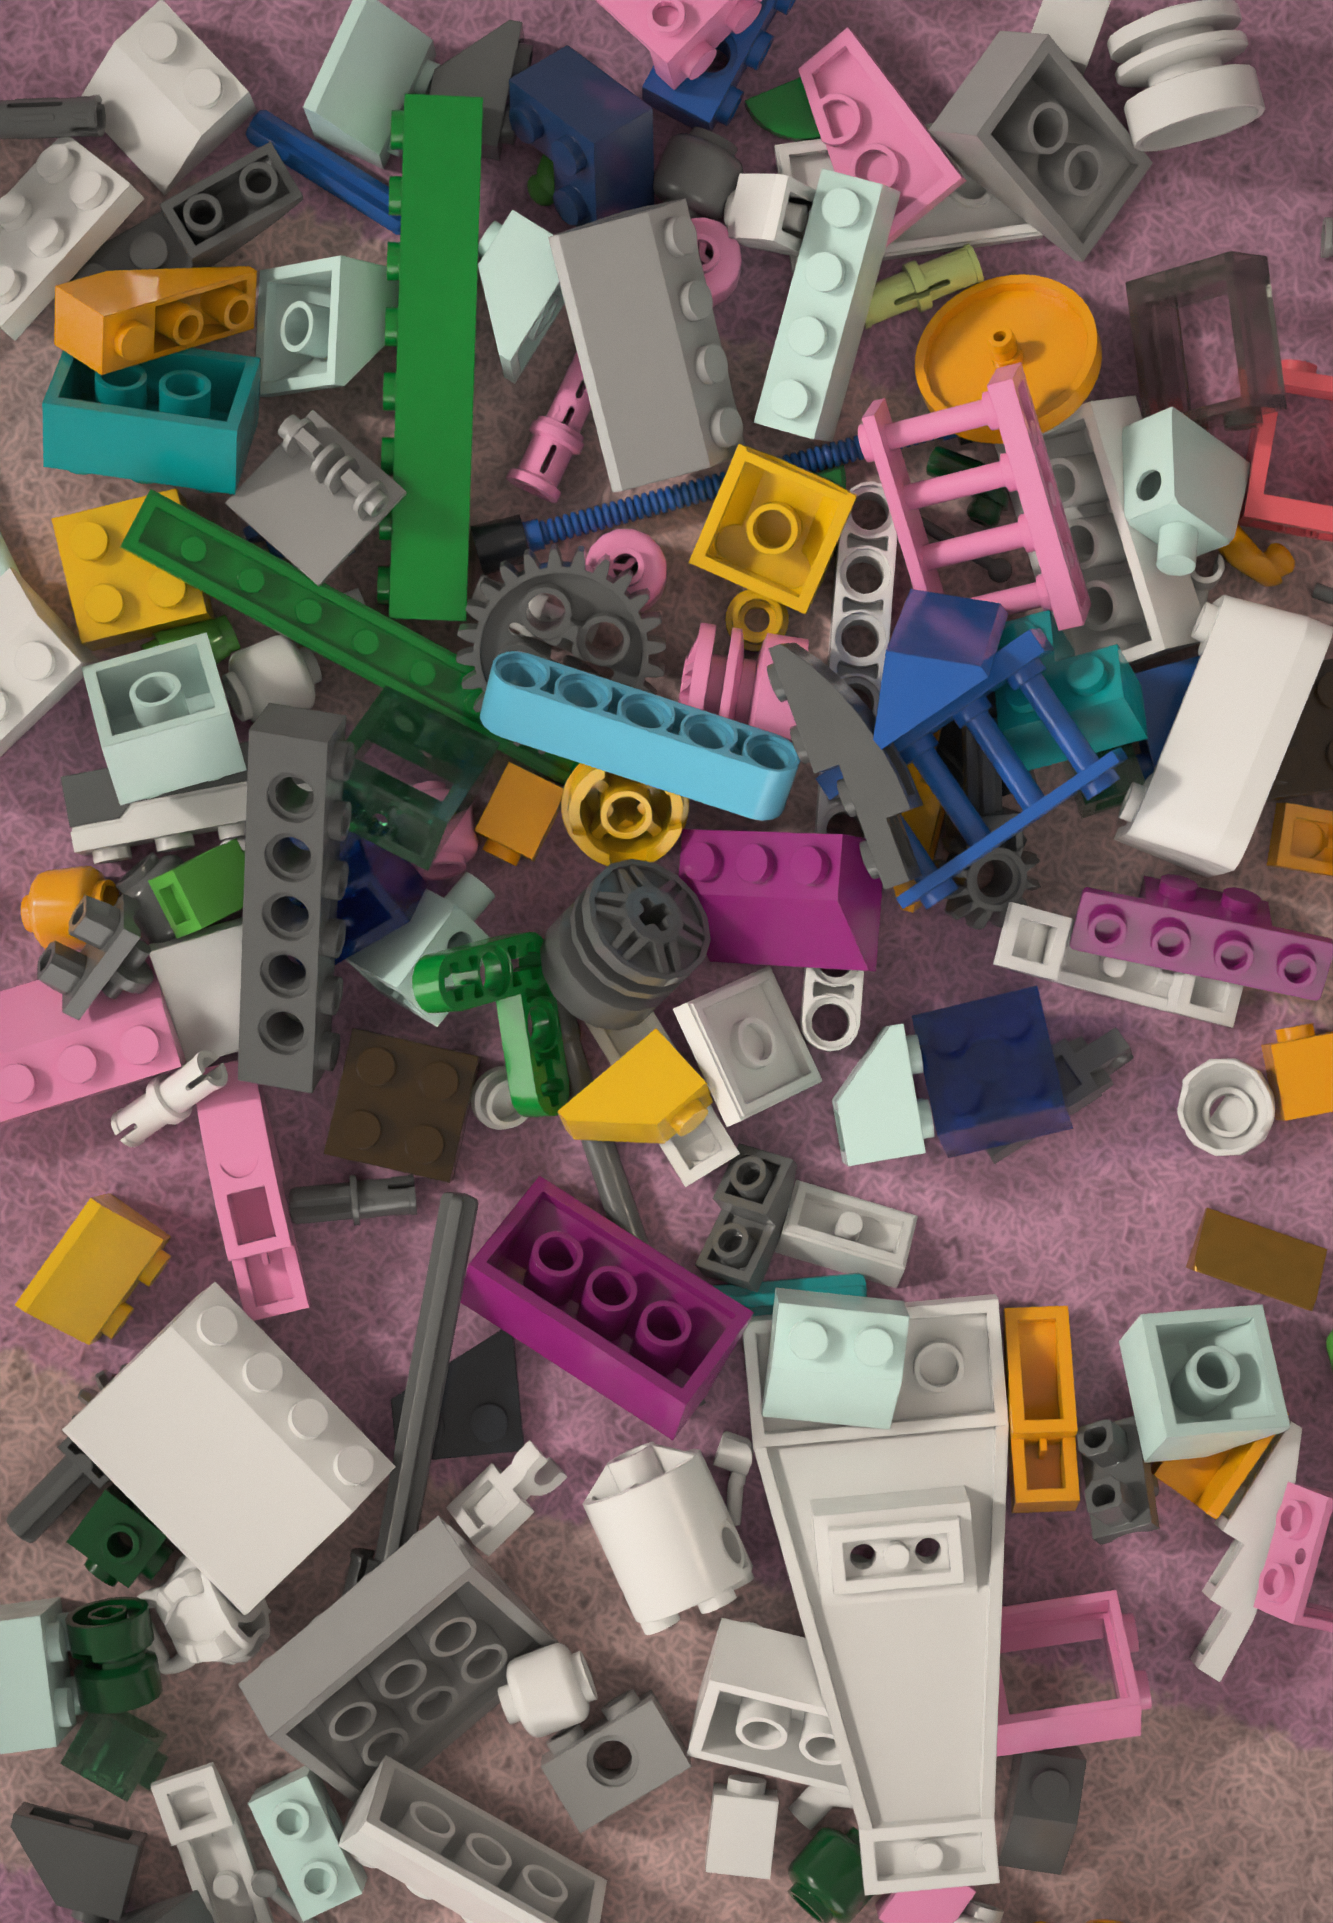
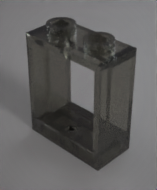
M1229 251L1125 282L1143 419L1173 406L1207 432H1209V429L1224 426L1225 431H1242L1262 426L1263 415L1287 409L1268 256ZM1228 294L1241 397L1191 409L1179 308Z

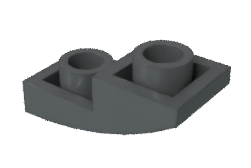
M739 1143L737 1149L740 1154L731 1159L712 1198L721 1208V1211L695 1266L704 1276L758 1292L785 1222L793 1191L797 1164L791 1158Z

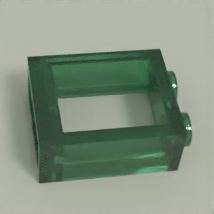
M385 685L346 739V741L354 743L352 771L349 779L346 782L343 781L342 801L351 803L349 831L428 871L480 792L500 743ZM374 743L454 783L444 800L440 801L361 760ZM422 751L432 755V757L425 756ZM376 814L385 816L387 823L379 821Z

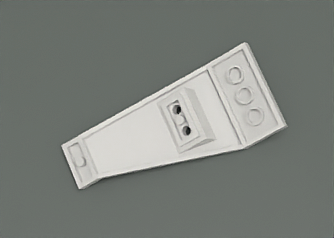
M996 1294L904 1302L910 1317L902 1383L890 1430L763 1417L761 1413L772 1315L752 1316L751 1321L743 1332L753 1449L858 1823L865 1896L1000 1883L994 1812L1009 1422L999 1301ZM932 1538L938 1541L939 1548L937 1552L928 1557L919 1555L915 1549L922 1539ZM860 1544L871 1546L874 1549L873 1557L863 1563L854 1561L850 1554L855 1546Z

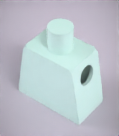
M1173 406L1123 427L1124 516L1131 527L1158 545L1156 566L1161 572L1173 576L1190 574L1196 568L1197 556L1226 546L1234 539L1249 477L1250 462Z
M468 872L460 878L444 898L420 885L414 886L354 943L342 957L385 997L438 1027L449 1012L427 1013L421 1009L415 999L412 988L414 967L418 960L426 954L490 938L474 921L492 902L495 895L484 883ZM481 958V962H480V967H481L482 964H483L482 958ZM452 974L445 978V987L454 985Z

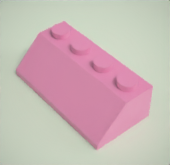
M150 955L145 961L152 969L154 978L145 992L137 994L123 990L118 998L112 999L101 990L80 1020L63 1013L62 994L40 980L0 991V1124L148 1080L161 1074L171 1073L187 1063Z

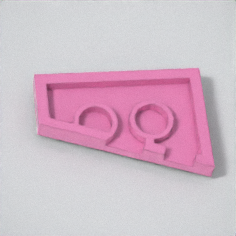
M848 27L798 69L821 140L826 144L834 171L880 183L901 192L886 247L967 181L863 43Z

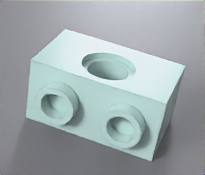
M303 1766L254 1791L248 1805L303 1922L362 1894L368 1877L362 1864L358 1863L348 1851L338 1846L344 1826L321 1777L308 1767Z

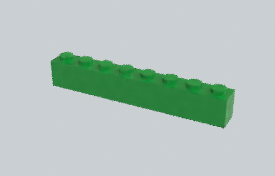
M405 94L404 110H392L391 150H403L402 176H390L389 215L401 216L400 242H388L387 281H399L398 307H386L385 346H397L396 372H384L383 411H395L394 437H382L381 470L388 476H393V480L407 494L379 523V540L391 541L390 566H378L377 604L389 605V618L466 621L483 97Z

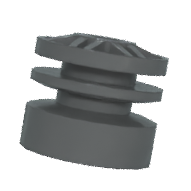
M635 859L612 863L594 878L588 887L576 898V901L547 929L540 948L542 973L553 996L573 1016L594 1027L619 1031L637 1026L705 960L711 941L708 917L697 895L678 875L656 863Z

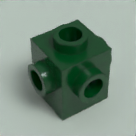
M114 1483L104 1490L66 1541L88 1558L84 1563L86 1569L96 1578L112 1587H115L120 1582L129 1588L141 1574L149 1581H152L174 1552V1549L165 1543L168 1537ZM120 1532H125L131 1537L133 1546H128L122 1542Z

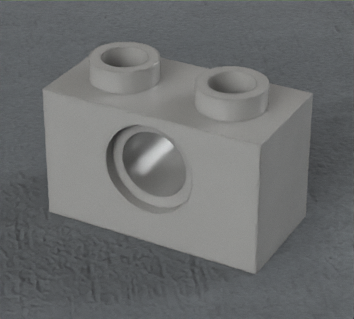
M634 1689L628 1690L601 1708L605 1718L585 1730L582 1729L579 1723L562 1729L546 1741L550 1751L542 1755L541 1768L580 1834L692 1767L691 1756H686V1746L652 1689L638 1697ZM614 1740L625 1744L631 1752V1758L628 1763L618 1769H608L602 1766L594 1754L602 1743Z

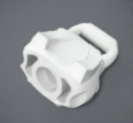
M185 1555L178 1559L174 1572L167 1582L159 1587L146 1590L137 1596L146 1600L149 1608H156L178 1652L177 1655L170 1658L152 1621L154 1641L147 1649L156 1653L160 1673L165 1675L180 1673L201 1662H223L230 1665L247 1662L259 1652L263 1643L270 1636L269 1614L271 1609L268 1608L265 1598L248 1614L243 1615Z

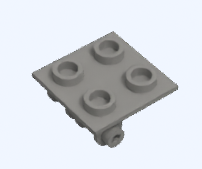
M312 410L301 420L294 414L284 420L277 432L284 439L283 442L225 504L320 587L399 503L407 492L319 414Z

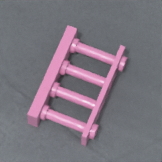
M1022 363L997 368L987 384L988 391L982 393V400L905 420L892 422L885 398L873 401L862 417L863 424L858 426L859 444L867 462L875 461L913 588L915 590L944 594L937 568L1024 547L1027 553L1036 552L1042 573L1036 576V582L970 599L1001 603L1008 612V615L1042 607L1043 611H1053L1058 631L1083 626L1091 607V601ZM987 425L992 431L1000 429L1006 453L1000 455V461L915 483L910 482L901 447ZM1002 487H1007L1009 492L1018 491L1024 514L1018 516V522L929 544L919 508Z

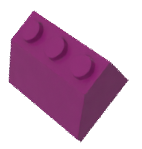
M682 829L679 877L697 895L708 917L711 941L706 955L709 961L876 972L883 884L880 877L873 879L870 876L863 862L860 842L865 841L866 838L844 834Z

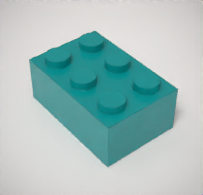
M189 348L101 375L63 350L42 402L43 467L68 470L79 475L96 474L131 479L141 484L158 483L193 488L203 493L220 492L235 495L258 425L261 358Z

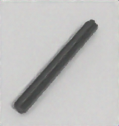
M445 1192L440 1200L392 1461L396 1467L390 1472L375 1560L381 1563L403 1546L419 1530L479 1205L477 1198L465 1193Z

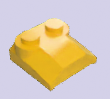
M740 443L688 563L796 611L807 614L817 590L824 581L827 567L858 495L783 459Z

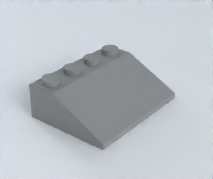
M437 1516L423 1529L413 1534L403 1546L378 1567L367 1573L359 1583L327 1610L316 1616L308 1626L276 1653L266 1658L257 1669L238 1685L268 1738L355 1803L385 1755L415 1772L420 1771L500 1703L498 1688L508 1684L506 1669L509 1661L559 1642L479 1553L442 1518Z

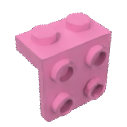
M595 0L650 51L656 74L673 90L687 77L690 80H694L703 74L716 56L717 51L715 48L732 31L735 34H739L747 29L756 19L762 7L760 3L762 0Z

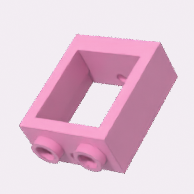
M1291 1482L1287 1483L1282 1504L1277 1512L1275 1530L1264 1569L1260 1574L1259 1588L1253 1606L1291 1624L1332 1633L1333 1608L1309 1603L1307 1600L1331 1513H1333V1492Z
M1117 1590L1002 1607L1000 1653L1103 1638L1116 1699L1009 1715L1000 1668L997 1757L1141 1736L1142 1710L1152 1709L1151 1693L1146 1671H1134L1130 1653L1139 1652L1136 1623L1133 1613H1121Z

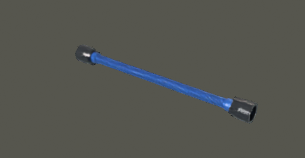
M956 434L937 438H942L943 441L958 437L960 445L975 442L959 437ZM858 435L853 436V440L847 437L845 442L840 439L837 441V444L833 441L830 442L829 446L822 444L821 448L815 446L814 450L811 448H807L806 452L799 450L798 455L792 452L790 457L787 454L782 456L783 460L807 471L811 470L812 473H816L817 469L820 471L825 470V466L831 469L833 464L838 467L841 465V462L845 465L848 464L849 460L856 462V458L859 460L864 459ZM722 471L719 476L714 473L712 478L707 475L704 476V480L697 478L696 482L689 480L688 484L681 482L680 487L678 484H674L672 489L670 486H666L664 491L662 488L657 489V493L653 490L649 491V495L644 492L641 494V497L634 495L633 499L626 497L625 501L619 499L617 504L615 501H611L609 506L607 503H604L601 508L599 505H596L594 510L589 507L586 509V512L581 509L578 511V514L576 512H571L570 516L563 514V518L556 516L554 521L552 518H548L546 523L544 520L538 522L537 518L522 522L520 514L470 526L483 574L488 575L499 572L501 562L504 560L513 566L524 564L525 550L531 549L533 552L546 549L545 545H549L550 541L557 543L558 539L565 541L566 536L572 539L574 534L577 537L581 536L582 532L587 535L590 532L589 530L594 533L597 532V528L605 530V526L608 528H612L613 524L620 526L621 522L627 524L629 519L635 522L637 517L640 520L644 519V515L650 518L652 513L657 516L660 515V511L667 513L668 509L671 511H675L676 507L683 509L684 505L690 507L692 502L694 505H698L699 500L705 503L707 498L711 501L715 500V496L718 494L726 473Z

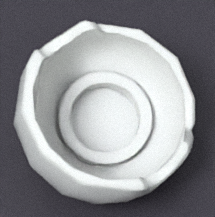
M1236 1058L1209 1059L1189 1072L1183 1079L1177 1114L1181 1127L1185 1129L1186 1135L1193 1145L1214 1156H1234L1246 1154L1266 1139L1274 1122L1276 1106L1274 1093L1262 1072ZM1225 1096L1210 1118L1212 1104L1218 1098Z

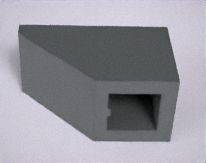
M508 20L434 69L429 95L483 97L482 158L500 161L503 143L515 145L517 136L511 129L509 122V79L531 66L534 49L533 45L524 43L523 23L520 21Z

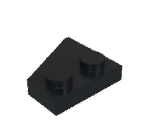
M502 1329L449 1362L431 1460L518 1452L525 1445L515 1341L513 1336ZM405 1390L391 1399L395 1445Z

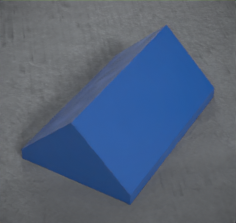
M910 589L885 653L873 740L881 750L989 677L1008 616V612L1001 603Z

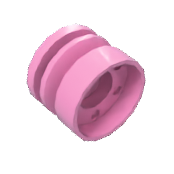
M701 623L699 634L688 655L685 657L678 702L780 735L792 742L790 728L795 726L796 723L788 701L780 702L770 684L767 666L772 664L773 660L768 648L784 643H797L808 651L809 639L767 633L756 661L744 659V637L742 629L732 628L728 656L712 654L717 625Z

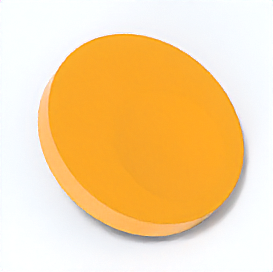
M1036 275L1000 276L977 283L963 290L946 302L931 318L920 337L916 349V380L925 404L930 413L982 400V393L988 391L987 384L997 368L1021 362L1043 434L1069 418L1089 396L1101 369V339L1089 307L1075 291L1066 285ZM988 425L955 433L959 437L975 442L1004 444L1000 429L992 431Z

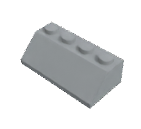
M686 198L626 210L548 237L612 492L625 491L707 469L733 458L738 444L745 445L743 423L737 412L728 375V361L721 346L712 309V294L706 284L697 247V232L690 218Z

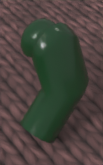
M936 446L929 457L926 473L935 478L986 464L944 447ZM1002 487L971 495L973 500L967 507V515L970 517V520L984 527L992 528L998 525L1002 511H1008V493Z

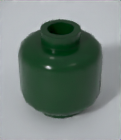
M831 1827L822 1828L791 1862L788 1868V1875L793 1883L788 1893L804 1911L819 1923H829L831 1920L837 1923H849L874 1896H865L859 1831L854 1827H851L846 1834Z

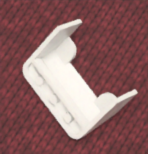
M1222 595L1213 603L1206 602L1191 635V638L1201 642L1198 650L1200 659L1154 772L1148 776L1144 785L1132 782L1127 791L1118 818L1127 821V824L1118 828L1113 840L1206 878L1234 871L1241 861L1257 825L1329 647L1333 627L1304 615L1228 595Z

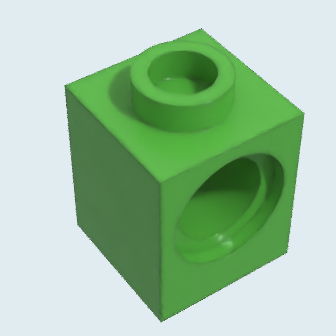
M237 838L210 849L148 881L177 939L203 929L243 908L245 850H242Z

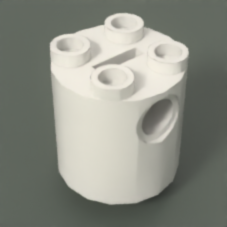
M649 1442L628 1450L607 1463L583 1502L584 1509L635 1621L641 1624L645 1635L655 1634L674 1625L680 1620L678 1613L698 1605L701 1614H706L729 1604L737 1598L734 1590L754 1579L752 1573L753 1565L700 1449L684 1451Z

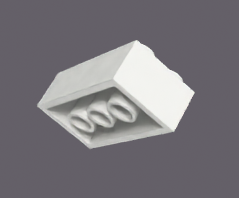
M721 1618L699 1690L686 1756L849 1795L806 1637L763 1628L752 1622H739Z

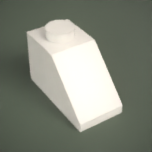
M739 174L737 187L728 196L724 209V222L728 230V237L736 239L739 244L749 248L798 257L816 190L787 175Z

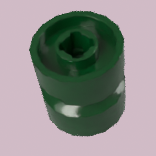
M138 1597L106 1598L82 1605L67 1615L65 1622L70 1652L73 1658L82 1660L74 1669L78 1700L82 1710L94 1714L121 1713L140 1708L159 1698L163 1688L158 1658L155 1652L147 1649L154 1641L150 1609L146 1600Z

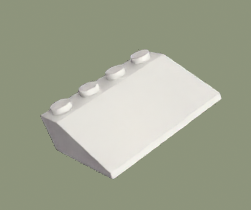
M216 1282L198 1294L62 1429L243 1615L248 1614L343 1523L396 1467Z

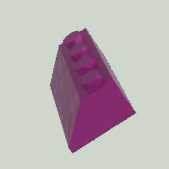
M540 1175L468 1264L460 1302L671 1440L676 1438L709 1392L754 1312Z

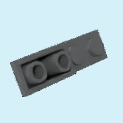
M270 141L160 203L161 211L105 242L70 281L113 270L212 267L282 218L304 200L303 195Z
M784 643L768 648L773 663L767 666L770 684L780 702L788 701L796 723L795 726L790 728L794 749L803 764L810 762L814 774L840 767L843 778L837 780L838 793L850 817L857 815L866 838L865 841L860 842V851L870 876L873 879L880 877L885 890L922 876L900 814L924 804L912 776L894 743L892 742L882 750L873 740L876 723L875 715L853 689L824 662L797 643Z

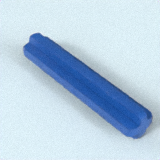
M258 111L249 123L245 134L251 144L260 148L271 141L286 166L394 234L400 235L401 216L389 215V187L269 111Z

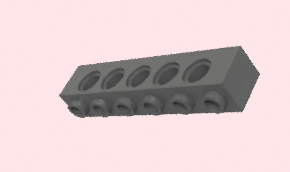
M268 703L249 729L238 1050L239 1081L313 1093L324 1072L333 1071L337 1064L340 1051V1034L332 1032V1015H336L340 1007L343 979L342 977L334 976L335 958H339L342 952L346 934L345 920L337 919L338 900H342L345 894L349 873L348 862L340 860V843L346 839L351 822V803L342 801L343 781L346 782L349 779L354 761V743L345 741L346 715ZM292 777L304 780L311 787L312 791H306L297 786ZM290 837L297 838L304 842L309 848V850H304L296 846L292 842ZM288 896L300 900L306 908L295 905ZM287 955L296 957L303 965L294 963ZM285 1012L295 1015L300 1021L290 1018Z

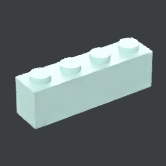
M822 168L754 423L813 440L833 442L899 201L900 191L880 183Z

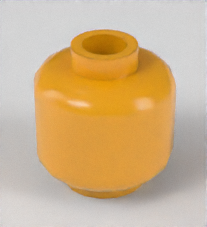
M92 866L47 870L35 877L30 886L29 895H25L22 899L21 918L23 925L28 932L34 933L37 941L45 949L50 942L57 941L74 950H82L86 943L68 934L69 920L74 909L84 895L114 906L120 895L113 881L106 879L101 871Z

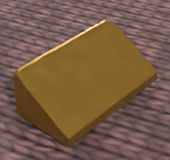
M1206 1207L1186 1268L1313 1312L1328 1249Z

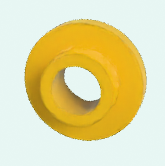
M747 589L736 595L730 602L726 611L725 624L730 638L732 628L742 629L744 650L760 652L767 633L785 636L789 624V614L785 605ZM761 609L767 613L769 625L765 630L753 632L747 628L744 619L750 610Z

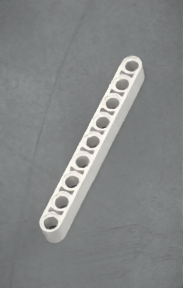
M871 481L862 482L850 489L851 492L858 495L854 504L861 500L876 501L885 511L886 522L877 529L867 530L859 527L854 522L850 513L836 546L827 666L851 688L862 690L868 695L871 701V711L876 717L885 653L890 639L897 533L882 484ZM863 562L871 564L878 570L881 576L880 587L872 593L863 594L856 592L847 582L846 571L849 567ZM860 625L872 631L876 638L875 651L867 657L860 658L851 656L846 652L842 645L841 635L847 628ZM818 784L814 833L827 834L826 828L829 820L837 815H848L840 798L829 800ZM854 816L853 818L856 819L860 824L858 816ZM861 827V830H862V838H865L863 829H862V827ZM804 967L800 1024L802 1034L813 1047L824 1051L841 1050L850 1045L855 1039L860 1027L864 971L849 970L841 977H831L823 973L820 968ZM824 1004L838 1006L847 1017L846 1031L841 1038L835 1041L822 1040L815 1034L812 1028L813 1014Z

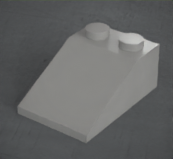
M999 31L928 130L969 177L1072 259L1081 262L1086 259L1153 164L1144 151L1134 148L1131 135L1049 34Z

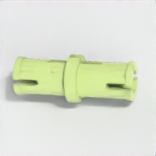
M969 243L965 244L960 249L920 265L915 260L902 265L903 272L876 282L864 325L865 329L916 307L921 313L933 307V300L973 284L983 282L982 268L973 247Z

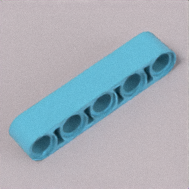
M519 651L502 653L493 660L480 711V720L483 726L491 733L502 738L760 821L773 820L782 814L800 764V759L793 743L780 735Z

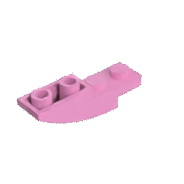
M238 1060L224 1063L228 1073L226 1085L210 1093L196 1103L227 1258L228 1261H232L243 1311L253 1321L306 1309L312 1305L282 1184L284 1176L262 1084L239 1081ZM219 1065L205 1068L203 1075L208 1074Z

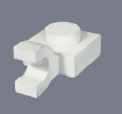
M529 1440L514 1456L512 1464L503 1472L491 1463L446 1508L472 1543L489 1557L535 1512L526 1500L531 1495L542 1496L553 1491L567 1478V1475L552 1458L548 1457L546 1459L538 1447Z

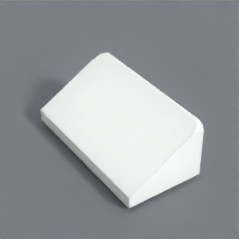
M796 1180L775 1253L846 1274L860 1273L864 1275L866 1280L897 1288L905 1271L918 1216Z

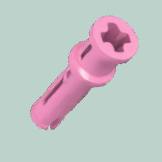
M577 351L568 366L565 377L546 416H538L537 420L532 421L529 431L533 436L518 468H511L506 476V479L517 488L551 503H557L561 496V492L557 487L572 456L581 454L584 447V437L580 434V431L591 410L585 382L578 397H576V392L583 380ZM568 412L569 415H568V418H567V420H566V422H565V424H564V423H562V422H563V420H564V418H565V416H566V413ZM550 451V455H549V457H548V459H547V461H546V463H545V465H544V467H543V469H542V472H540V469H541V467H542V465H543V463H544V460H545V458H546L548 452Z

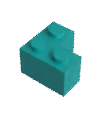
M1050 610L1005 623L997 651L1029 629L1040 628L1055 650L1041 659L1046 667L1042 675L1095 753L1148 738L1142 685L1118 644L1075 656V651L1062 630L1058 631L1055 617ZM1006 683L995 691L998 727L1028 771L1068 760L1020 688L1013 691L1010 685Z

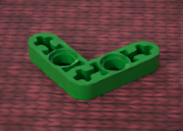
M536 932L503 934L426 954L421 957L414 967L412 976L414 996L421 1009L427 1013L459 1012L496 1001L509 1092L514 1108L523 1117L558 1116L557 1111L568 1103L569 1078L557 999L553 996L542 973L540 948L544 939ZM481 958L485 968L484 986L480 976ZM518 958L519 966L513 969L511 959ZM452 974L454 985L445 987V978ZM529 1013H530L531 1020H532V1035H531V1037H530L529 1030H528V1015H529Z

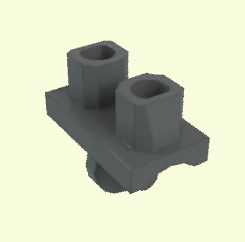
M123 893L116 904L112 906L106 902L84 895L71 915L68 933L86 943L81 952L53 941L50 942L39 957L37 979L62 994L63 1013L80 1020L101 990L109 998L116 999L123 990L141 994L150 986L154 975L145 960L152 950L147 943L139 940L141 938V930L135 924L133 918L140 909V901Z
M1135 1416L1114 1422L1104 1419L1080 1426L1077 1431V1441L1082 1458L1086 1486L1084 1492L1087 1512L1090 1515L1093 1540L1103 1545L1126 1534L1150 1532L1160 1529L1155 1497L1159 1494L1158 1479L1151 1473L1150 1462L1144 1463Z

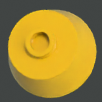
M580 763L573 770L564 786L561 799V813L564 826L571 839L594 861L605 866L629 859L655 862L674 846L681 835L688 819L689 798Z

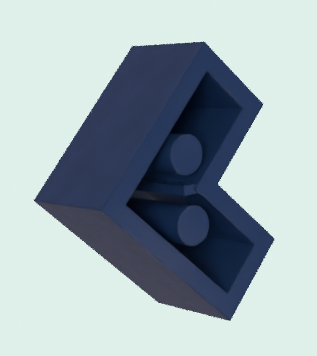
M568 45L509 79V122L511 129L522 142L531 144L553 161L555 191L553 202L555 210L567 224L579 227L626 210L654 205L653 108Z

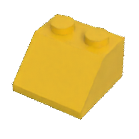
M111 1193L91 1197L15 1303V1306L87 1345L97 1342L102 1334L112 1340L134 1311V1308L126 1303L139 1282L150 1287L171 1259V1255L163 1250L171 1236Z

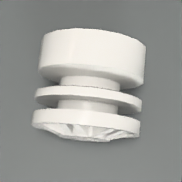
M1202 0L1170 6L1122 27L1109 37L1107 46L1110 58L1117 63H1123L1115 72L1117 84L1123 87H1148L1129 99L1124 106L1125 116L1135 149L1139 151H1161L1218 137L1249 124L1263 114L1265 105L1255 68L1246 64L1223 65L1244 52L1248 46L1246 34L1240 30H1234L1242 20L1237 2L1234 0Z

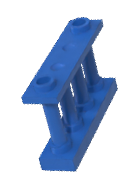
M1040 628L1029 629L997 651L988 678L893 741L905 764L909 765L913 762L970 847L938 869L902 814H900L922 876L914 879L916 882L914 886L896 897L902 909L915 904L919 900L926 910L959 889L952 879L953 877L1080 791L1088 801L1121 779L1114 768L1128 759L1122 748L1112 750L1099 759L1042 675L1046 667L1041 659L1055 649ZM1006 683L1010 685L1013 691L1020 688L1077 773V775L1046 796L988 712L993 706L987 699V696ZM953 720L959 728L964 726L968 728L1023 810L992 833L935 750L939 742L933 734ZM840 767L825 771L815 778L829 800L840 798L837 788V780L843 778Z

